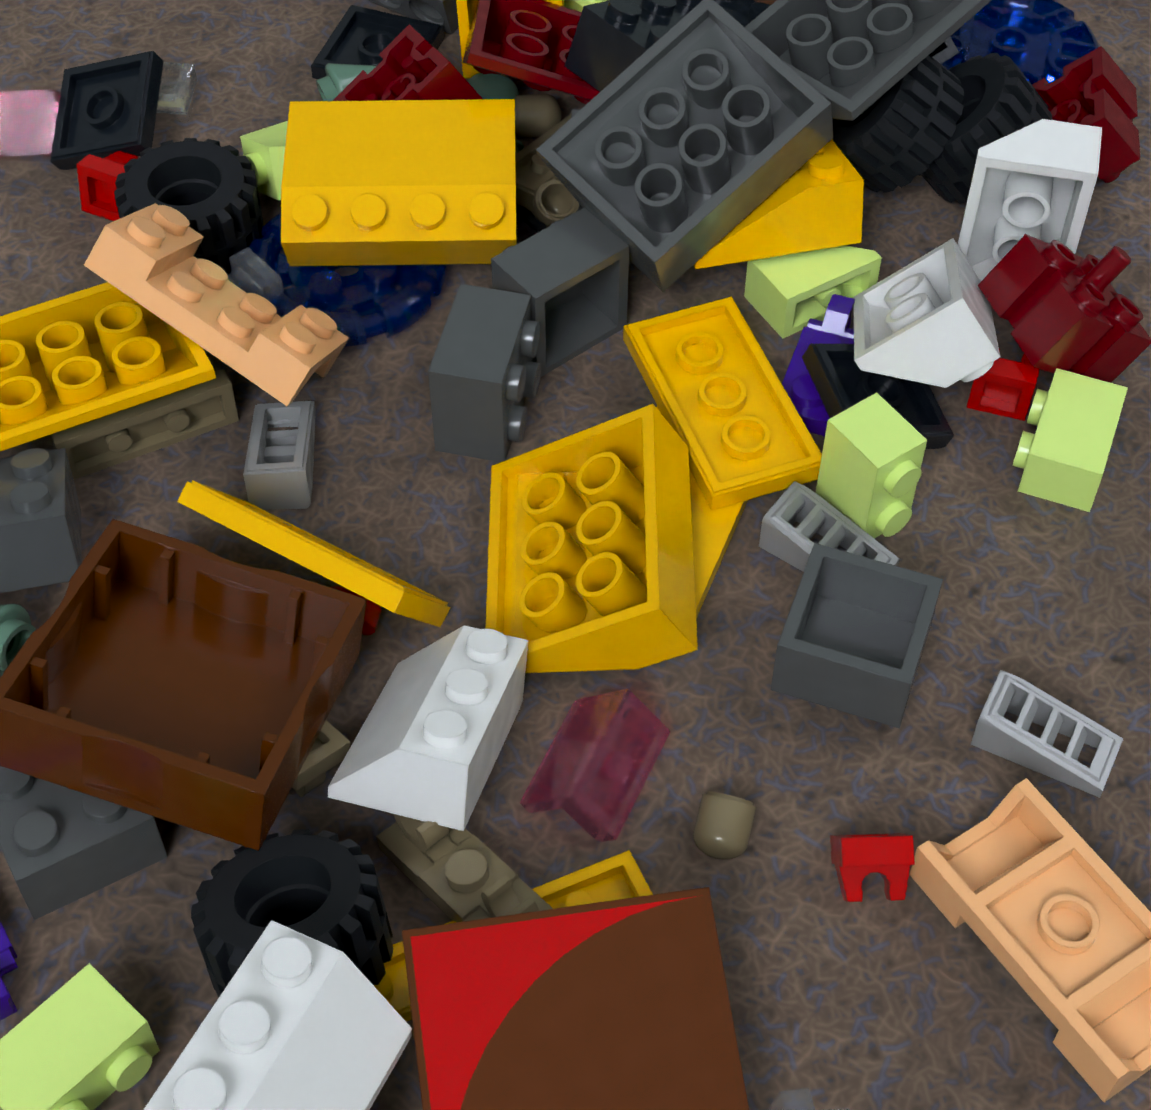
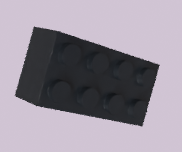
M609 0L586 5L583 7L564 67L601 92L702 0ZM714 0L744 27L770 6L755 0Z

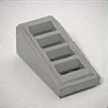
M314 401L292 402L289 406H285L283 403L255 405L243 473L249 503L263 510L306 509L310 506L313 488L316 419ZM298 427V429L268 431V428Z
M794 481L763 517L759 547L803 572L814 542L810 539L815 533L823 536L818 544L835 549L841 546L847 549L846 552L895 566L899 565L900 558L814 491L797 481ZM795 522L800 523L797 528L792 526Z
M1000 670L980 714L970 745L1100 798L1123 738L1024 679ZM1006 712L1018 716L1016 724L1004 718ZM1032 722L1045 727L1041 738L1028 732ZM1058 733L1071 738L1065 753L1053 747ZM1084 743L1097 748L1090 768L1077 761Z

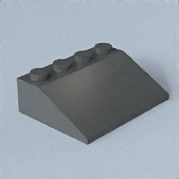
M702 0L536 149V152L580 205L590 211L629 245V260L664 292L833 139L831 102L714 0Z
M776 0L746 25L745 28L831 102L833 119L853 121L991 0Z

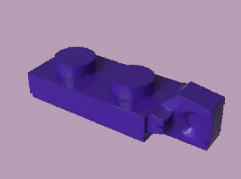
M834 294L827 306L824 320L809 319L807 327H803L782 382L784 389L810 433L825 436L827 421L830 417L802 356L811 343L854 344V329L849 328L852 321L851 313L855 303L853 298Z

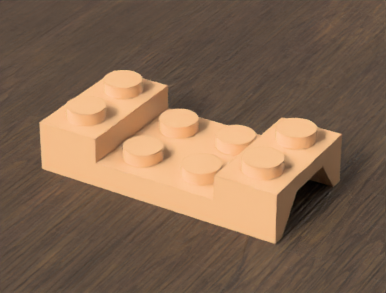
M154 203L104 226L84 264L85 267L285 406H289L314 372L321 377L326 376L349 339L337 330V324L330 316L315 308H305L303 305H299L285 316H279L276 314L275 306L266 298L255 293H246L227 280L228 275L220 266L209 260L194 257L204 236L189 227V220L172 207Z
M1027 778L1013 787L988 818L949 843L943 845L928 840L917 847L914 856L915 865L911 866L909 875L954 928L964 922L969 925L1059 1031L1053 1041L1054 1045L1104 1103L1151 1069V912Z

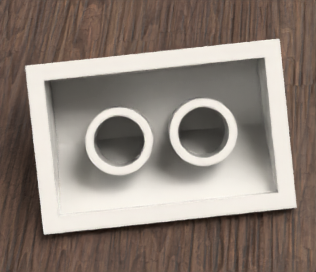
M1041 119L978 149L957 245L980 281L988 275L1025 234L1046 243L1057 240L1067 246L1074 254L1076 253L1098 177L1102 127Z
M954 238L853 297L855 299L853 306L854 361L860 370L947 388L959 380L970 382L981 377L993 366L994 361L1000 358L991 305L978 287V284L981 282Z
M464 625L399 662L330 782L328 798L424 822H437L438 825L464 831L523 702L529 640L504 635L493 629H478Z
M271 920L144 1110H370L411 1039L412 1028L343 951Z

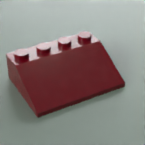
M478 0L462 63L473 66L475 70L482 74H502L522 80L527 86L535 90L550 91L553 89L573 95L584 104L590 102L600 93L564 67L582 12L543 0Z

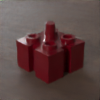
M409 24L379 54L383 60L369 74L363 70L333 101L472 100L483 98L451 62L435 47H432Z
M1102 46L1064 66L1063 76L1050 84L1045 78L1032 84L1048 105V110L1052 114V120L1102 127L1098 177L1105 183L1113 182L1129 165L1141 160L1139 130L1132 123L1133 118L1138 116L1136 87Z
M1025 234L978 284V287L998 316L1008 320L1013 326L1014 330L1011 332V335L1032 366L1054 374L1056 368L1111 383L1151 344V338L1139 323L1143 319L1142 312L1131 300L1122 294H1118L1110 284L1131 263L1129 255L1120 247H1112L1101 260L1091 254L1082 258L1075 255L1067 246L1057 240L1046 243Z

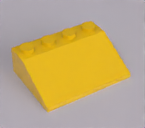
M515 99L290 101L281 185V245L289 266L491 264V258L502 253L506 248L517 244Z
M831 139L693 265L694 268L701 269L862 243L864 179Z
M108 282L0 316V452L216 378L214 368L201 346Z
M654 404L491 466L485 629H493L504 635L529 640L525 673L641 669L698 650L689 449Z

